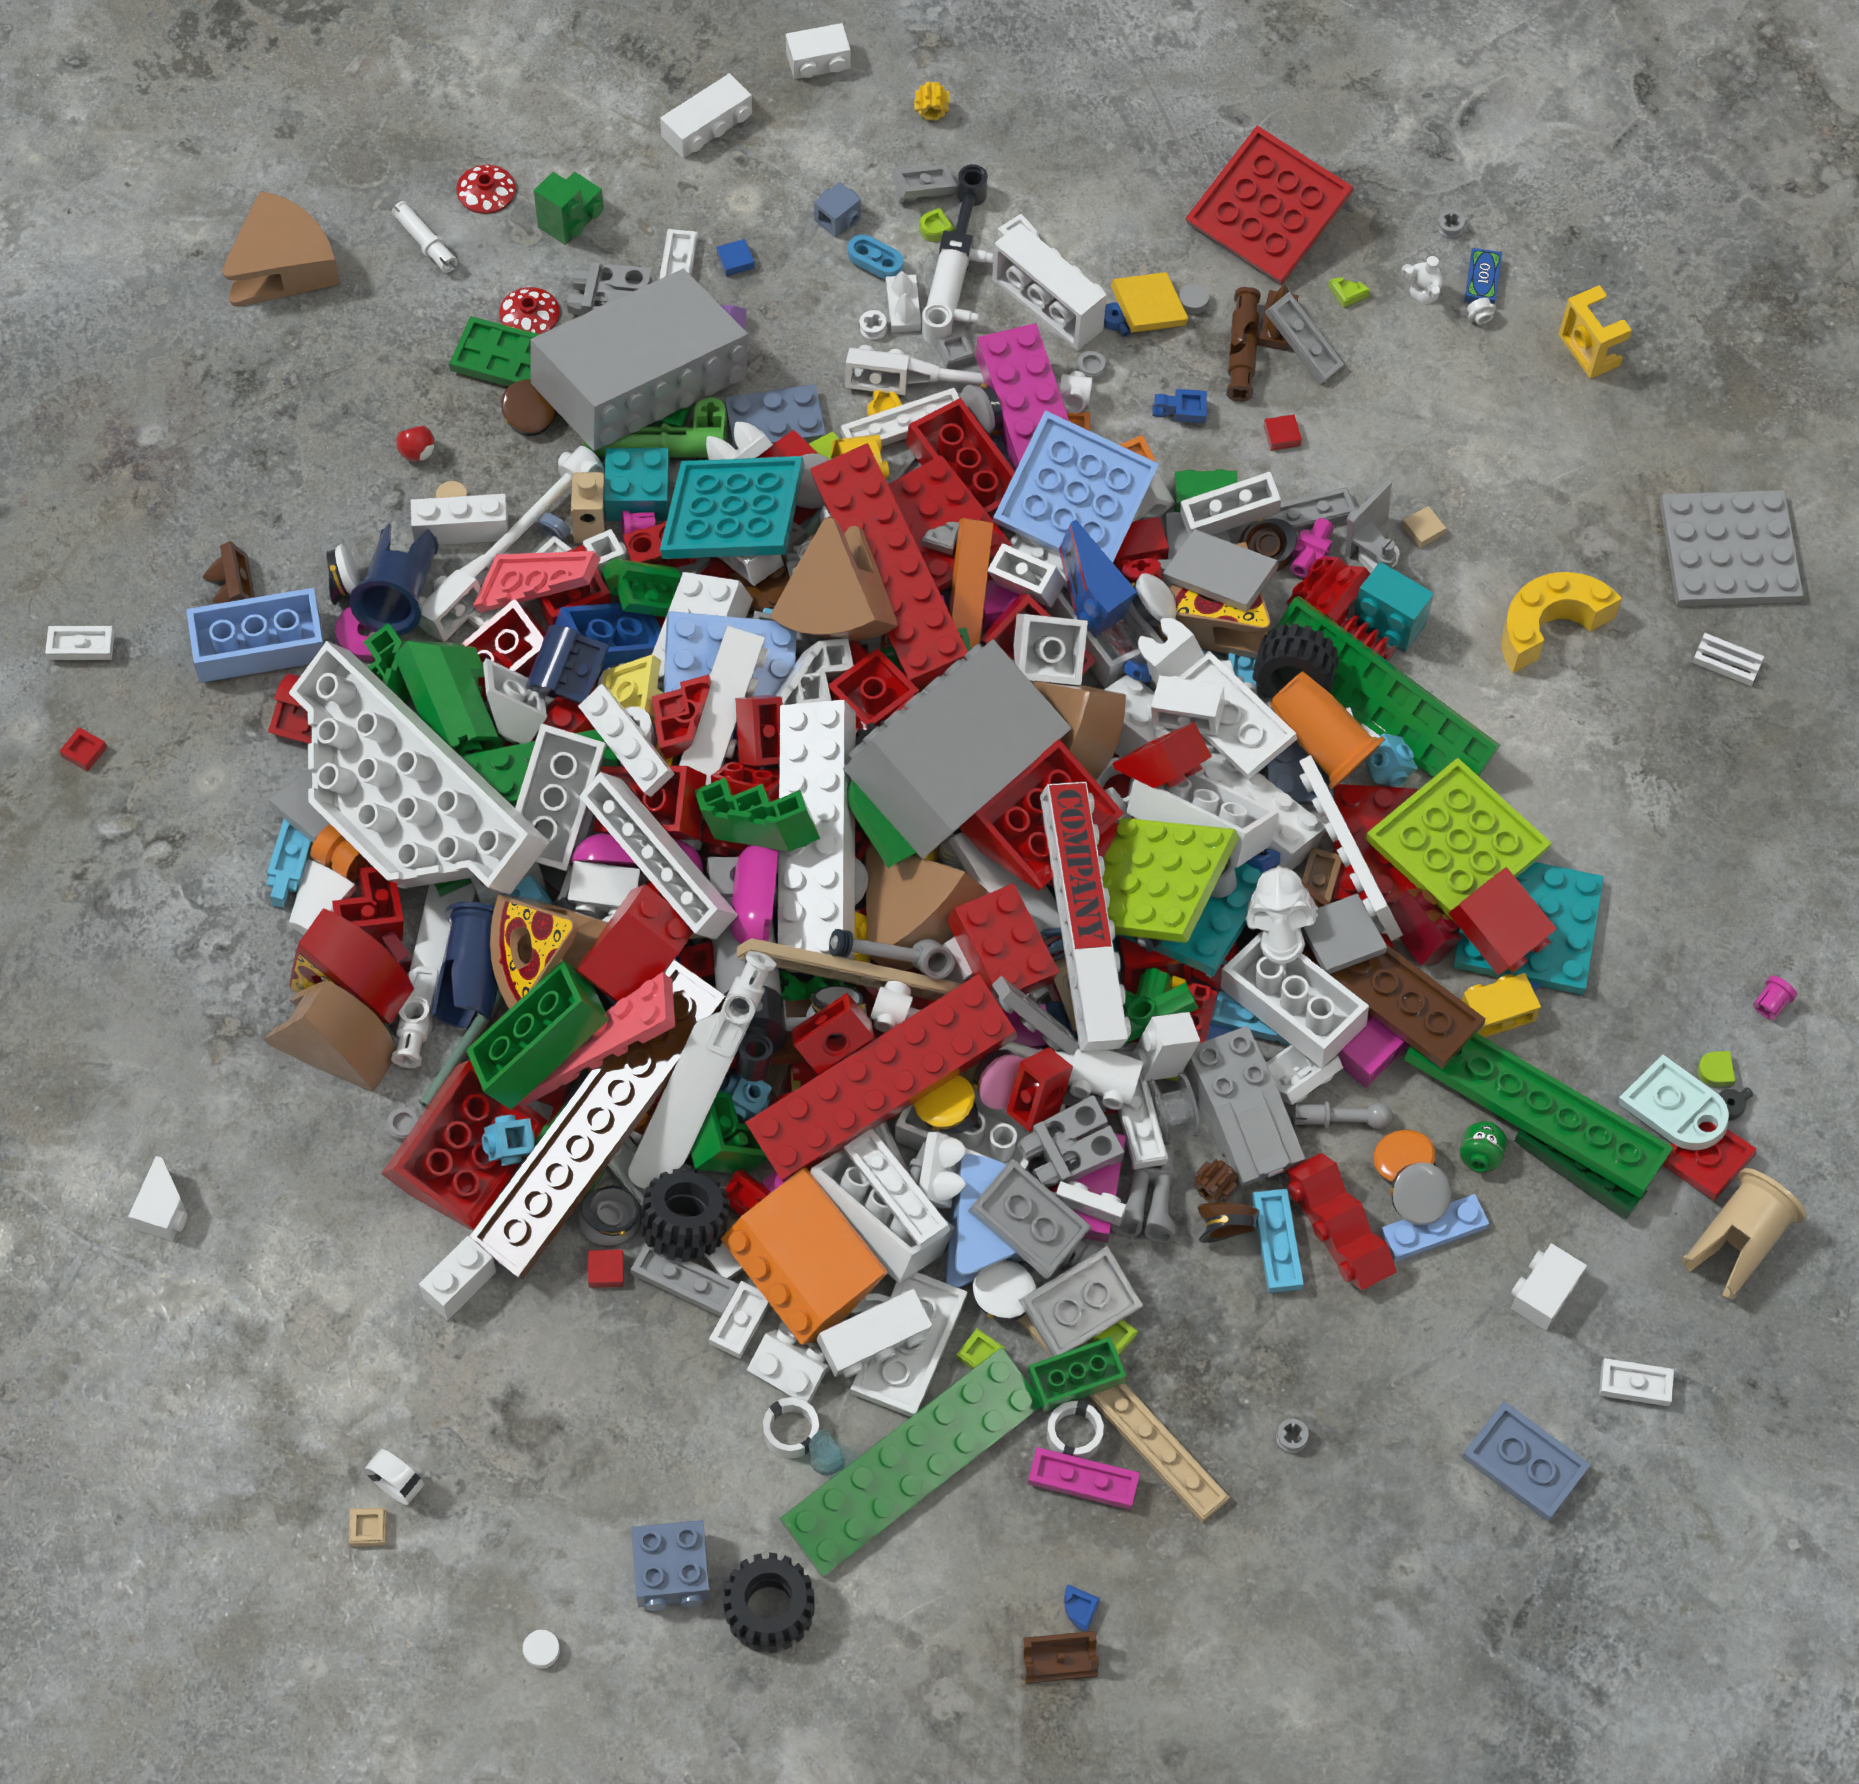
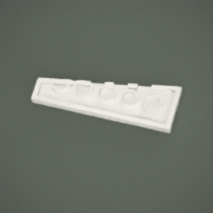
M1310 755L1300 760L1299 762L1305 773L1299 776L1308 793L1314 790L1317 797L1312 802L1319 816L1327 815L1330 822L1324 826L1333 842L1340 841L1342 847L1337 849V852L1345 867L1352 865L1355 872L1349 876L1358 893L1363 890L1365 891L1368 898L1362 901L1379 933L1386 931L1391 941L1399 938L1403 934L1312 756Z

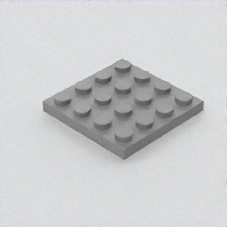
M1784 490L1661 494L1659 502L1676 607L1801 602L1803 591Z

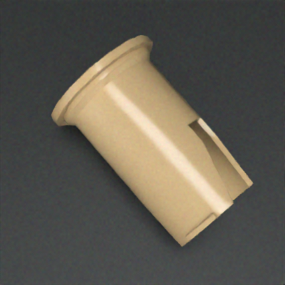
M1744 1168L1739 1172L1740 1187L1690 1251L1681 1258V1263L1690 1272L1719 1251L1726 1241L1740 1250V1255L1722 1294L1724 1298L1731 1300L1737 1297V1292L1791 1223L1800 1224L1807 1218L1806 1210L1790 1191L1766 1174L1750 1168Z

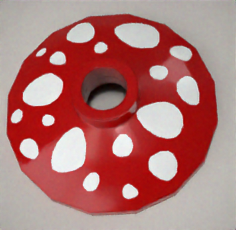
M490 164L478 165L467 170L459 178L456 186L458 200L468 210L480 214L496 213L506 208L512 202L516 192L515 182L510 173L500 166Z
M536 287L519 288L509 293L502 301L499 309L502 325L536 334H542L551 330L557 324L560 315L558 302L554 296L544 289Z

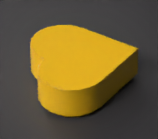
M879 390L874 391L873 400L867 405V416L901 406L902 403L895 392L883 393V391Z

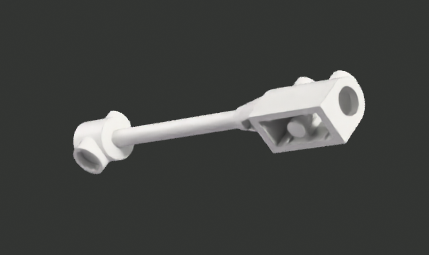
M862 345L858 349L849 348L846 359L844 388L867 391L879 390L883 391V393L895 392V394L905 395L907 384L938 382L940 380L980 386L984 384L981 373L940 368V366L912 358L911 355L904 354L900 349L882 352L874 351L869 345ZM1074 371L1070 375L1062 374L1061 383H1057L1066 412L1076 414L1083 411L1084 408H1089L1092 377H1086L1080 371Z
M579 446L573 453L564 452L558 460V471L561 478L484 555L479 556L461 569L455 570L449 577L443 575L436 579L434 592L428 598H419L422 614L418 625L421 629L445 642L468 619V616L476 609L473 604L496 555L503 554L570 486L572 487L573 473H604L601 461L590 449L585 446Z
M888 981L884 987H880L870 1019L876 1021L875 1027L879 1031L886 1033L921 1011L910 1007L913 997L910 996L911 989L906 984L899 981ZM1013 1041L999 1049L1010 1050L1015 1055H1019L1024 1059L1044 1050H1037ZM1080 1046L1071 1055L1067 1052L1055 1051L1073 1066L1068 1083L1071 1086L1070 1093L1073 1096L1081 1099L1088 1098L1090 1093L1103 1097V1105L1114 1110L1121 1109L1123 1104L1130 1105L1144 1063L1143 1061L1110 1050L1080 1052Z

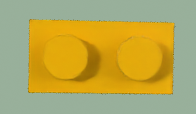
M1525 973L1517 976L1508 974L1500 977L1495 983L1486 986L1482 984L1474 985L1468 988L1462 997L1464 1003L1486 1018L1483 1027L1477 1032V1034L1484 1038L1535 1022L1541 1009V1005Z

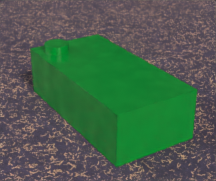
M564 960L466 1049L483 1091L510 1110L609 1020L593 984L576 972V969Z

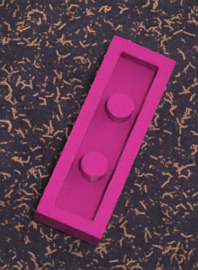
M1036 1447L1028 1485L1131 1510L1140 1473Z

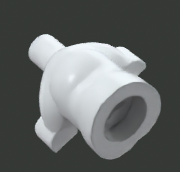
M1435 256L1428 257L1427 262L1417 263L1413 266L1406 264L1402 267V276L1408 280L1415 277L1409 292L1413 298L1422 304H1430L1437 300L1443 284L1442 274L1438 267L1439 259Z

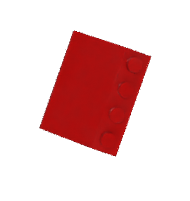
M1058 739L959 828L982 854L1039 891L1054 878L1040 795L1047 784L1086 782L1088 793H1092L1094 798L1092 820L1093 825L1096 824L1098 826L1099 836L1115 823L1124 812Z
M468 1060L455 1066L381 1174L408 1195L474 1231L519 1166V1164L502 1166L501 1160L489 1161V1156L485 1153L482 1144V1137L485 1133L484 1128L495 1124V1118L501 1116L515 1115L516 1120L530 1118L531 1128L536 1140L544 1125L548 1123V1120L528 1105L521 1107L517 1104L510 1110L485 1093L471 1061Z

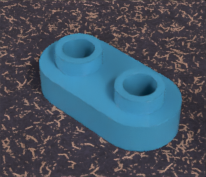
M857 235L849 241L848 258L853 264L883 279H886L887 276H896L903 270V256L898 250L868 235Z

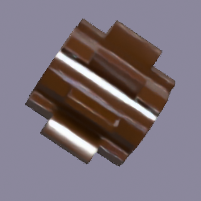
M1214 1159L1211 1164L1206 1161L1196 1172L1194 1189L1207 1202L1219 1203L1223 1200L1226 1203L1236 1192V1182L1239 1177L1234 1172V1169L1224 1161Z

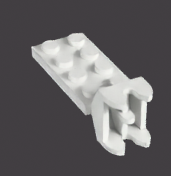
M1161 619L1162 633L1168 638L1165 643L1159 644L1153 638L1140 636L1138 640L1140 653L1147 661L1145 665L1148 666L1152 678L1148 684L1153 690H1156L1159 676L1161 675L1167 677L1179 676L1187 680L1201 682L1212 681L1216 684L1224 685L1225 706L1217 735L1201 733V735L1249 780L1297 740L1296 732L1210 651L1204 655L1194 634L1175 619Z

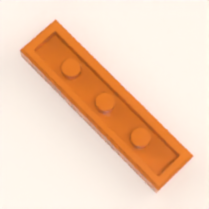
M962 518L959 520L949 613L957 629L967 628L971 648H973L978 643L980 644L993 523Z

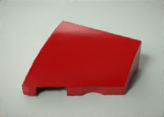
M709 674L680 682L681 689L652 696L656 717L654 723L659 749L665 759L681 754L693 744L712 683Z

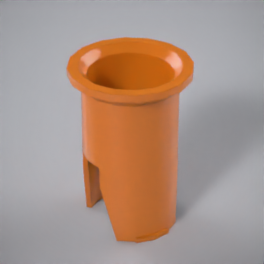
M1303 671L1272 698L1273 701L1270 703L1274 712L1296 732L1298 744L1309 756H1312L1313 760L1329 776L1330 784L1328 788L1330 790L1351 774L1386 740L1383 736L1379 739L1372 737L1342 704Z

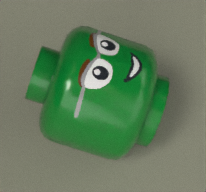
M1481 1121L1467 1127L1463 1134L1459 1149L1460 1158L1466 1166L1475 1172L1493 1171L1499 1168L1503 1162L1507 1137L1492 1122Z

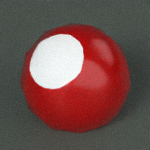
M425 425L398 432L396 437V449L407 461L422 462L432 454L435 447V438L430 429Z

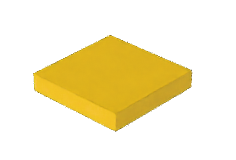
M1167 272L1112 280L1111 289L1131 333L1186 325L1188 316Z

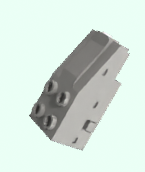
M1245 1026L1198 1044L1184 1068L1183 1074L1221 1155L1226 1156L1230 1166L1238 1175V1184L1244 1187L1260 1180L1264 1181L1266 1176L1269 1178L1282 1172L1285 1173L1286 1170L1304 1162V1154L1277 1085L1249 1027Z

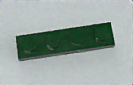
M1522 1129L1515 1137L1514 1142L1626 1220L1648 1192L1646 1190L1642 1197L1638 1198Z

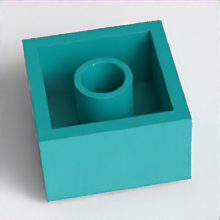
M606 448L604 492L606 521H621V511L628 510L629 513L654 512L655 521H667L670 490L668 448Z
M1379 562L1359 589L1354 615L1357 614L1359 616L1357 625L1361 626L1365 622L1369 623L1367 632L1377 629L1379 631L1378 637L1382 639L1384 637L1389 638L1387 643L1389 646L1396 645V648L1406 653L1426 626L1434 593L1384 563Z

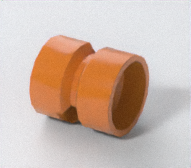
M331 824L319 833L311 847L310 855L312 859L327 868L332 867L334 872L351 882H355L360 878V868H367L370 865Z

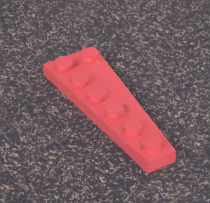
M662 972L652 980L646 981L639 989L626 998L620 999L612 1008L606 1011L609 1020L521 1100L518 1105L524 1107L556 1090L561 1085H566L577 1079L581 1070L586 1067L594 1070L602 1066L603 1059L611 1054L619 1057L628 1052V1045L637 1040L643 1044L675 1027L672 978Z

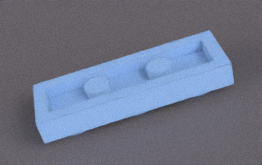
M1473 1194L1451 1202L1446 1213L1435 1223L1414 1225L1404 1219L1382 1227L1380 1234L1388 1244L1393 1262H1397L1488 1228L1489 1222L1476 1195Z

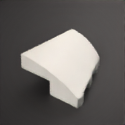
M308 859L290 916V927L304 936L323 908L332 912V901L349 899L356 891L355 884L333 870Z

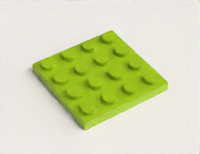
M1459 758L1450 763L1367 832L1365 838L1417 888L1429 891L1436 898V905L1449 917V911L1499 871L1507 867L1514 877L1517 878L1544 855L1552 845L1551 841Z
M1121 818L1118 823L1117 833L1103 859L1105 871L1102 876L1103 887L1109 891L1110 904L1107 912L1109 920H1112L1114 923L1115 934L1187 943L1239 839L1236 830L1232 828Z

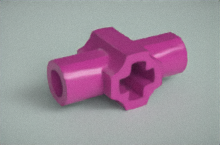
M1318 518L1310 531L1305 529L1301 531L1292 555L1296 556L1290 567L1294 575L1306 578L1311 571L1312 564L1322 556H1328L1333 542L1329 538L1334 531V525L1330 521Z

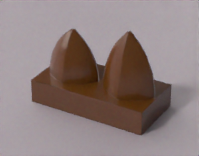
M1283 285L1278 291L1269 290L1265 311L1289 292L1286 285ZM1292 294V296L1298 302L1299 295ZM1264 311L1257 345L1287 351L1288 342Z
M231 541L220 545L221 557L212 563L203 575V579L209 581L226 580V583L216 593L213 602L219 604L255 598L247 554Z

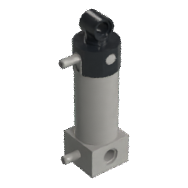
M708 857L706 878L731 906L735 867L739 857ZM777 875L769 942L776 943L774 921L778 903ZM730 925L717 939H712L716 990L726 997L735 978L741 976L747 961L736 958L737 946L740 943L733 937ZM777 967L769 972L764 982L765 992L735 1054V1057H737V1073L747 1081L756 1082L766 1078L770 1073L772 1054L784 1046L787 1039V1031H791V1029L810 1018L786 1017L785 1000L781 996L779 968ZM757 970L754 971L752 975L753 978H755L758 972ZM737 998L733 1000L736 1007L740 1009L749 1008V1004L744 999Z

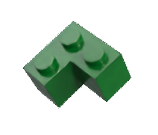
M575 171L567 179L552 172L533 190L538 228L564 245L573 238L578 237L584 227L592 219L597 218L604 208L602 189Z
M718 1091L690 1150L695 1169L732 1174L742 1169L749 1174L766 1162L768 1158L747 1124L738 1123L731 1093Z

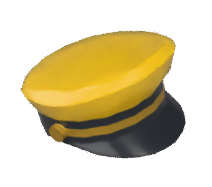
M959 1075L914 1103L917 1115L927 1126L936 1132L962 1133L972 1128L978 1118V1108L974 1101V1089L967 1079Z

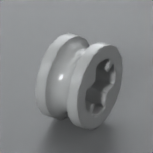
M1446 210L1441 213L1438 220L1439 233L1447 239H1457L1462 236L1465 228L1464 215L1457 210ZM1446 222H1450V224H1452V222L1457 223V226L1453 227V225H1451V227L1446 226Z
M1286 1419L1278 1427L1276 1444L1285 1453H1299L1305 1448L1308 1441L1309 1432L1307 1426L1298 1419ZM1287 1429H1290L1291 1433L1293 1430L1300 1433L1297 1439L1298 1443H1294L1293 1439L1291 1443L1285 1440Z

